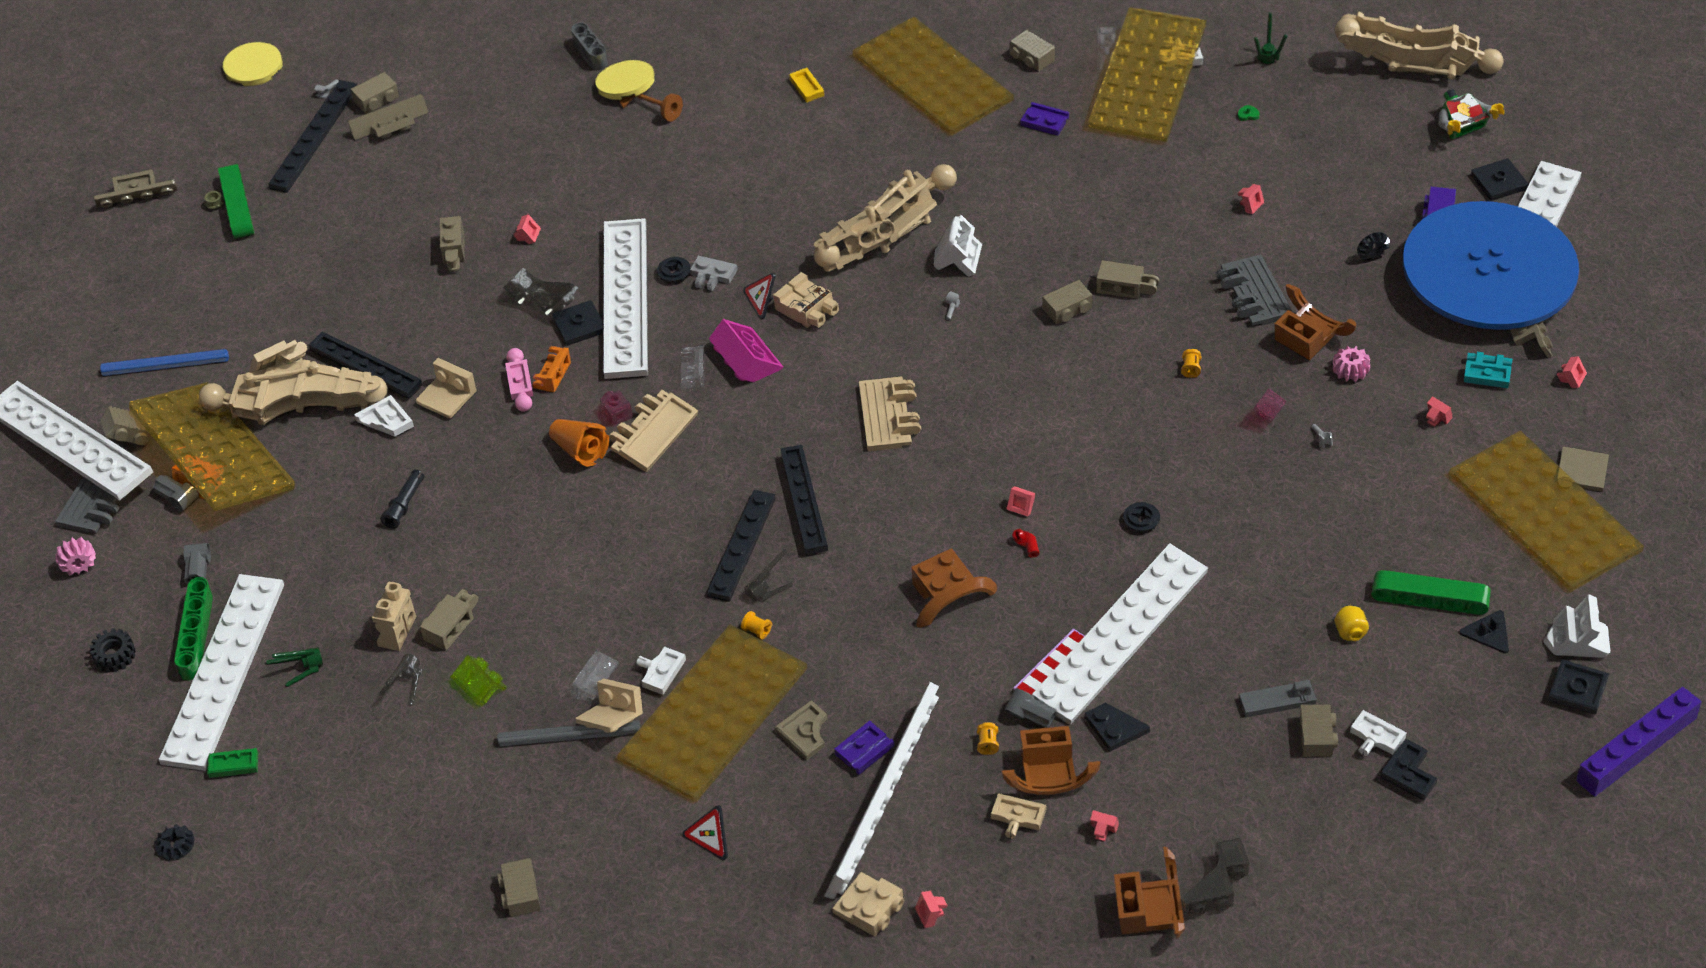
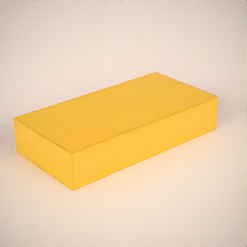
M808 68L789 74L790 81L806 102L825 96L823 88Z

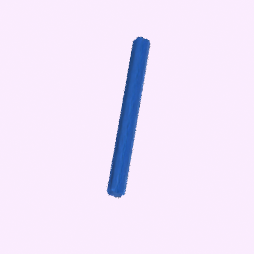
M227 349L109 362L102 363L100 371L103 376L227 362L229 354Z

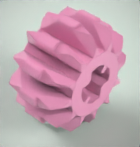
M1347 346L1345 350L1339 349L1333 357V372L1338 375V379L1345 377L1346 382L1352 379L1356 383L1358 378L1364 380V377L1370 371V358L1365 353V349L1358 350L1357 346L1351 349Z
M72 537L71 541H63V546L57 547L55 560L62 572H67L69 576L74 572L79 575L80 571L88 572V567L94 566L96 553L89 541L83 540L82 537L77 540Z

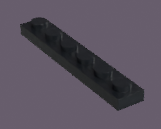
M323 331L308 344L310 351L345 368H349V370L369 372L371 376L382 378L388 389L408 399L422 386L420 378Z
M796 445L780 448L805 554L809 555L828 551V544L803 446Z
M753 490L708 589V597L731 601L776 500L775 494Z

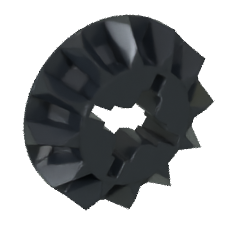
M1383 232L1371 233L1360 241L1357 247V254L1362 260L1367 259L1371 261L1373 258L1378 259L1379 255L1385 254V250L1389 248L1388 243L1390 240Z
M669 257L659 263L657 273L660 280H665L667 283L674 281L676 284L678 280L684 281L685 277L690 276L691 267L690 263L684 258Z
M1145 502L1131 504L1125 509L1123 514L1124 523L1127 524L1128 529H1135L1136 533L1139 531L1147 533L1149 529L1155 530L1156 525L1160 523L1158 509L1152 504ZM1143 513H1144L1145 519H1143V521L1139 522L1138 519H1140V517H1141V516L1143 515Z
M175 823L174 827L171 828L165 826V831L158 833V838L154 841L156 852L160 857L175 860L184 857L191 851L195 839L192 830H189L186 825L181 827ZM177 836L178 840L175 841L172 848L170 841Z

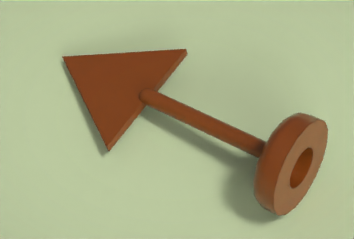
M643 94L622 96L621 100H619L623 108L634 97L661 106L660 113L662 118L669 122L679 117L683 107L682 98L677 94H669L663 101Z

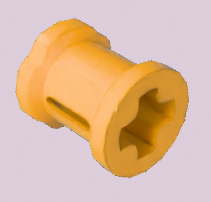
M1187 349L1182 353L1184 365L1181 367V373L1185 377L1195 378L1201 374L1199 362L1202 356L1200 351Z
M749 611L744 616L741 623L743 631H750L761 640L766 638L772 627L770 620H763L752 611Z
M994 723L978 725L979 743L977 744V751L983 755L997 753L999 750V744L996 742L998 726Z

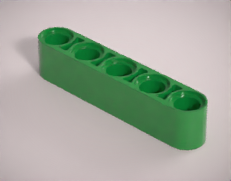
M238 163L218 168L234 239L254 235Z
M1381 570L1374 574L1371 594L1377 601L1484 615L1489 611L1491 590L1487 585L1481 583Z
M203 577L194 578L188 583L175 654V664L179 675L186 681L194 680L203 659L213 602L209 583Z

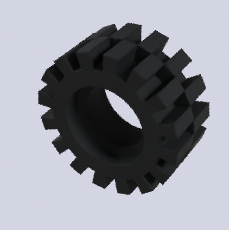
M112 628L110 633L104 630V635L97 634V640L93 639L91 641L92 645H90V653L97 668L99 667L102 671L106 669L107 672H111L114 669L115 672H118L119 667L125 669L127 668L126 663L129 665L132 663L131 658H135L136 649L126 631L123 632L122 629H118L116 632L115 628ZM112 647H121L113 654H105Z

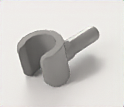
M336 79L326 86L316 85L315 90L319 91L316 96L327 98L329 91L335 87L338 80Z
M949 292L946 297V303L950 305L946 320H951L955 307L960 305L959 295L953 292Z
M1313 424L1312 429L1319 437V447L1324 448L1325 444L1333 446L1332 433L1323 432L1316 424Z

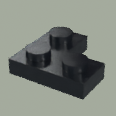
M1408 739L1404 740L1384 767L1380 778L1423 801L1433 790L1438 779L1418 768L1427 756L1428 750Z

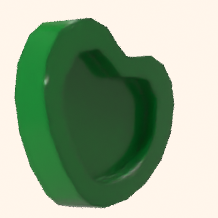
M1245 105L1239 109L1238 118L1241 121L1258 120L1260 112L1251 105Z

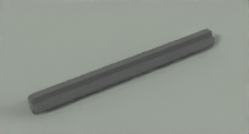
M633 720L611 733L597 728H587L585 725L499 732L497 734V742L502 747L632 735L641 732V725L639 720Z

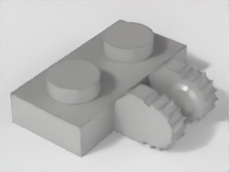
M698 256L690 269V273L693 276H697L695 287L701 288L705 280L709 279L707 290L713 291L718 282L730 284L737 272V265Z

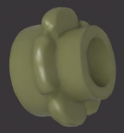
M210 191L204 197V205L209 209H217L224 203V197L218 191Z

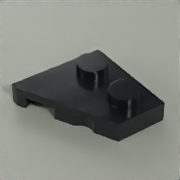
M1107 703L1085 712V719L1110 752L1150 733L1149 725Z

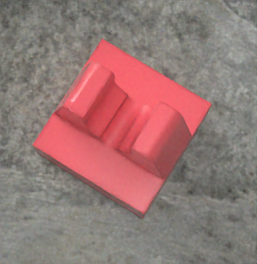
M1253 184L1250 188H1242L1237 193L1238 196H1242L1243 200L1240 204L1245 207L1247 213L1253 214L1264 203L1260 185Z
M527 214L522 216L519 225L516 227L517 232L513 236L518 241H526L528 244L535 243L541 228Z
M1579 356L1570 357L1568 363L1561 366L1563 372L1557 373L1560 382L1569 383L1571 388H1579L1587 372Z
M1433 396L1427 402L1429 412L1426 418L1429 419L1427 421L1428 424L1433 427L1441 421L1448 424L1453 418L1451 407Z
M1014 486L1011 488L1007 510L1029 516L1034 503L1035 493Z
M1093 810L1090 821L1092 827H1096L1094 832L1095 839L1105 841L1109 831L1117 832L1118 819L1116 816Z
M931 891L921 892L915 909L924 928L935 925L937 918L944 915L942 908H947L944 897H933Z

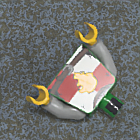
M1450 89L1443 95L1446 102L1439 112L1438 125L1448 132L1452 140L1484 128L1490 116L1493 119H1497L1499 114L1504 115V105L1499 103L1492 106L1486 105L1469 93L1458 97L1455 90Z

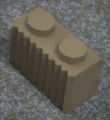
M1027 29L1010 41V54L1013 58L1023 61L1029 68L1033 67L1037 71H1041V69L1055 60V47Z
M385 72L350 89L353 101L366 114L399 97L396 83Z
M1080 280L1042 296V309L1056 324L1063 321L1066 322L1077 314L1086 313L1092 308V293L1087 290V287Z
M108 407L100 422L102 423L101 426H103L102 429H104L105 437L118 441L146 446L154 434L148 414L144 415V413L140 414V412L136 413V411L132 412V410L128 411V409L124 410V408Z
M1301 705L1299 718L1303 757H1332L1333 748L1338 747V734L1333 733L1332 729L1336 728V713H1331V705Z
M531 858L501 864L502 873H498L500 888H505L506 892L501 894L503 908H509L511 917L540 911Z

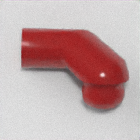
M1016 529L1012 534L1014 541L1018 545L1027 548L1030 558L1038 557L1040 553L1036 537L1027 531Z

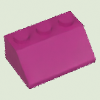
M722 319L709 337V340L714 345V350L723 356L724 363L734 370V375L741 381L756 382L783 369L782 364L752 327Z

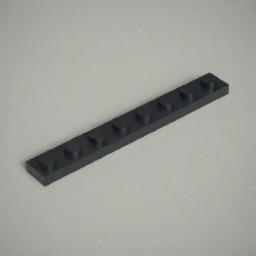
M344 80L337 82L268 183L270 189L289 192L352 99L350 89L358 86L357 83Z

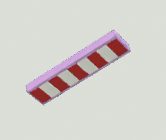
M1073 629L1014 687V690L1018 688L1032 695L1085 636Z

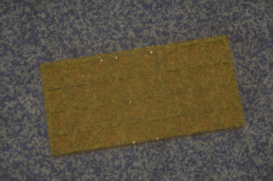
M1129 7L1090 115L1088 128L1167 142L1206 28V20Z
M914 16L853 50L855 58L951 136L1014 100V95Z
M209 382L129 402L130 411L214 511L295 488V481L239 417L237 419L232 417L230 407L223 406L216 411H209L200 404L198 399L199 391Z
M1521 430L1449 470V475L1570 592L1575 591L1643 552L1644 545Z
M730 624L617 755L618 760L697 803L807 670V663Z

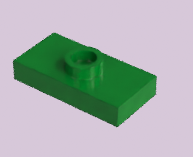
M257 748L209 753V778L258 772Z

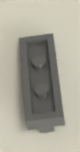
M1308 680L1239 693V700L1245 718L1300 708L1301 705H1316L1317 701L1311 683Z

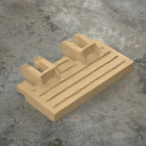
M296 340L288 344L285 341L277 343L253 355L249 372L299 362L306 355L307 345L301 341L297 343Z
M893 377L859 381L868 451L902 448L903 445H912L911 435L920 433L921 426L917 423L920 419L919 415L915 412H907L906 402L913 401L916 398V393L913 390L915 387L913 380Z
M661 390L656 398L650 394L645 395L642 399L646 405L639 403L635 406V410L640 415L633 421L631 427L621 422L617 426L621 434L613 431L609 435L610 440L614 443L611 446V450L645 472H648L698 414L697 409L671 392L668 394L664 390Z

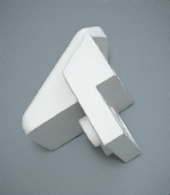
M962 215L959 217L955 216L940 239L935 250L934 266L937 270H940L954 263L967 276H972L976 271L982 244L973 236L975 228Z
M1588 594L1575 609L1566 605L1553 619V626L1544 638L1545 645L1553 654L1558 656L1602 658L1610 653L1608 627L1604 623L1599 622L1597 598Z

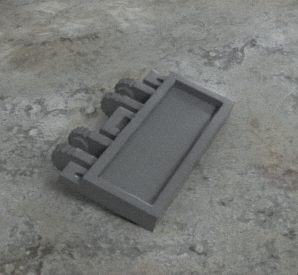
M1262 255L1221 264V269L1216 272L1217 278L1222 280L1221 286L1225 289L1233 288L1237 296L1231 303L1234 309H1238L1236 312L1238 317H1249L1252 326L1274 323L1287 310L1293 312Z
M83 476L55 523L57 527L84 533H97L100 528L99 523L110 524L113 520V517L108 513L115 514L118 512L119 507L115 504L117 498Z

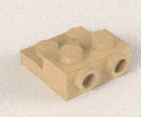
M861 872L833 907V913L867 933L876 936L880 930L886 929L894 911L898 912L902 908L904 903L903 889L883 878L877 881Z

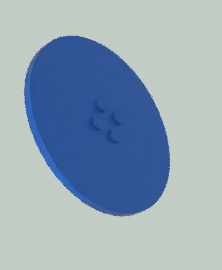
M1465 202L1450 205L1431 213L1411 231L1403 252V270L1406 280L1412 291L1424 304L1455 322L1484 329L1522 328L1553 316L1571 299L1579 276L1577 254L1569 239L1560 229L1534 212L1499 202Z

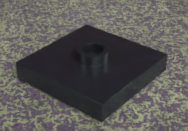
M1509 158L1471 169V176L1490 201L1525 191L1529 186V183Z
M592 300L552 313V318L566 346L604 334V323Z
M1561 659L1548 701L1596 715L1610 673Z

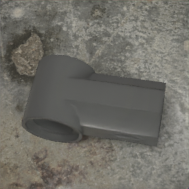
M160 475L155 479L153 485L154 492L169 500L170 504L180 512H183L199 497L196 489L189 483L182 485L167 475Z
M209 543L184 545V560L186 563L184 580L186 584L197 577L206 579L207 563L211 561Z
M1015 688L1005 711L1024 720L1026 718L1040 726L1049 728L1055 718L1057 709L1034 699L1035 697L1031 694Z

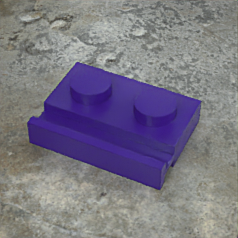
M1032 102L1031 107L1027 109L1021 119V126L1058 136L1066 124V120L1069 119V112Z
M868 721L838 745L834 751L838 758L850 768H854L856 773L860 775L894 747V740L889 739L881 729L871 721Z

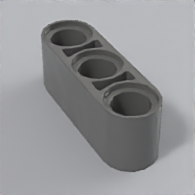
M574 24L571 27V32L576 49L592 69L602 70L606 68L608 61L604 45L587 24Z

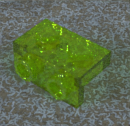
M467 655L450 677L478 705L484 706L497 688L505 691L507 686L502 682L503 677L488 668L489 663L479 656L474 658Z

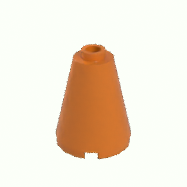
M557 419L549 428L550 438L579 464L586 467L594 466L597 464L594 463L596 459H602L605 456L610 440L609 435L605 432L607 429L598 423Z

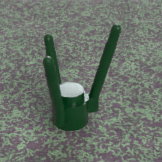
M1271 12L1268 14L1266 44L1261 48L1258 38H1254L1258 54L1257 60H1261L1265 64H1272L1280 59V53L1287 39V34H1284L1277 50L1271 44Z
M319 647L272 654V658L275 659L266 661V664L269 665L302 659L304 668L309 667L305 672L286 682V687L312 673L319 672L318 666L323 665Z

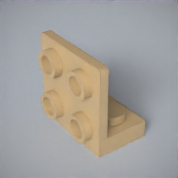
M437 358L433 362L436 379L421 393L416 402L440 415L452 418L476 392L473 373Z
M604 678L597 682L600 704L576 717V723L585 725L587 728L601 729L607 733L617 731L619 727L632 722L634 718L643 714L640 687Z

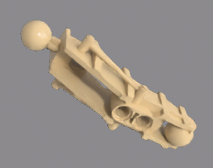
M1358 11L1356 15H1343L1334 28L1338 42L1345 44L1344 48L1359 52L1366 58L1372 55L1388 63V69L1392 72L1408 71L1427 73L1428 75L1444 74L1448 75V79L1453 80L1456 78V75H1462L1474 61L1478 62L1479 69L1486 74L1498 72L1503 65V57L1496 49L1480 51V37L1475 36V38L1458 32L1459 26L1455 24L1440 29H1422V26L1416 24L1413 29L1385 22V18L1381 16L1379 18L1364 17V14Z
M945 164L938 165L933 169L931 177L925 179L917 171L914 172V178L911 170H905L903 172L904 177L899 182L895 180L890 182L884 194L876 202L874 200L868 202V206L865 207L863 212L845 222L843 220L837 222L838 226L830 232L819 234L821 238L814 243V259L816 263L828 272L835 268L839 270L844 267L843 265L855 259L863 258V254L879 246L883 253L889 252V245L897 241V239L921 223L929 224L931 219L928 212L937 205L929 191L935 188L939 190H949L952 188L957 180L953 167ZM868 232L867 236L861 239L862 234ZM843 240L846 248L840 252L835 243Z
M300 360L295 363L267 367V369L238 375L232 394L226 393L216 383H209L201 388L198 399L200 404L209 411H216L223 406L230 407L233 418L257 420L258 424L265 425L268 421L287 411L296 409V412L303 413L306 406L337 407V410L344 411L345 408L361 406V409H365L369 405L384 399L387 394V385L382 378L371 376L369 372H359L344 367L340 370L335 367L317 364L315 361Z

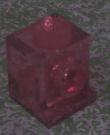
M1268 388L1254 409L1257 410V414L1263 419L1273 421L1287 401Z
M620 390L616 392L608 391L603 395V398H600L602 411L613 426L633 418L631 403L625 399Z

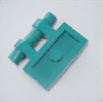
M1478 351L1477 354L1468 352L1464 382L1509 388L1513 358H1505L1504 355L1497 354V356L1484 355V352Z

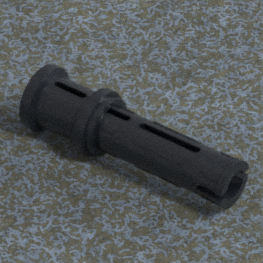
M414 469L411 471L397 497L391 499L388 510L381 515L380 520L386 527L395 529L400 525L402 515H405L408 511V503L425 478L423 473L418 477L421 472L420 470Z

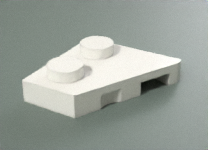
M391 395L354 414L357 422L394 437L414 427L410 417Z

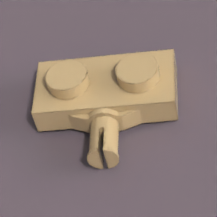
M998 793L991 812V819L1008 823L1009 826L1005 835L1008 838L1011 835V839L1016 837L1018 827L1040 830L1046 812V805Z

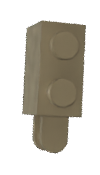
M461 216L440 218V249L443 262L447 264V269L450 272L458 271L460 262H465L464 229Z
M1102 260L1097 275L1096 293L1139 299L1140 293L1155 294L1160 280L1155 275L1144 274L1143 266Z
M462 589L456 597L447 594L436 605L435 610L429 617L423 620L420 626L424 641L447 651L474 619L472 609L478 602V596L468 594V591Z

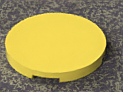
M253 42L233 49L224 59L223 68L226 77L230 81L242 83L243 86H255L271 80V77L278 70H281L283 62L281 54L276 47L267 43Z
M630 60L619 62L607 67L597 76L596 87L599 94L608 99L621 100L622 96L632 94L637 96L648 90L654 83V71L650 64L643 61Z

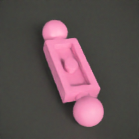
M512 348L507 352L506 356L509 363H505L511 398L515 400L516 408L519 411L525 412L532 407V399L530 397L533 396L527 359L523 360L524 355L520 349Z

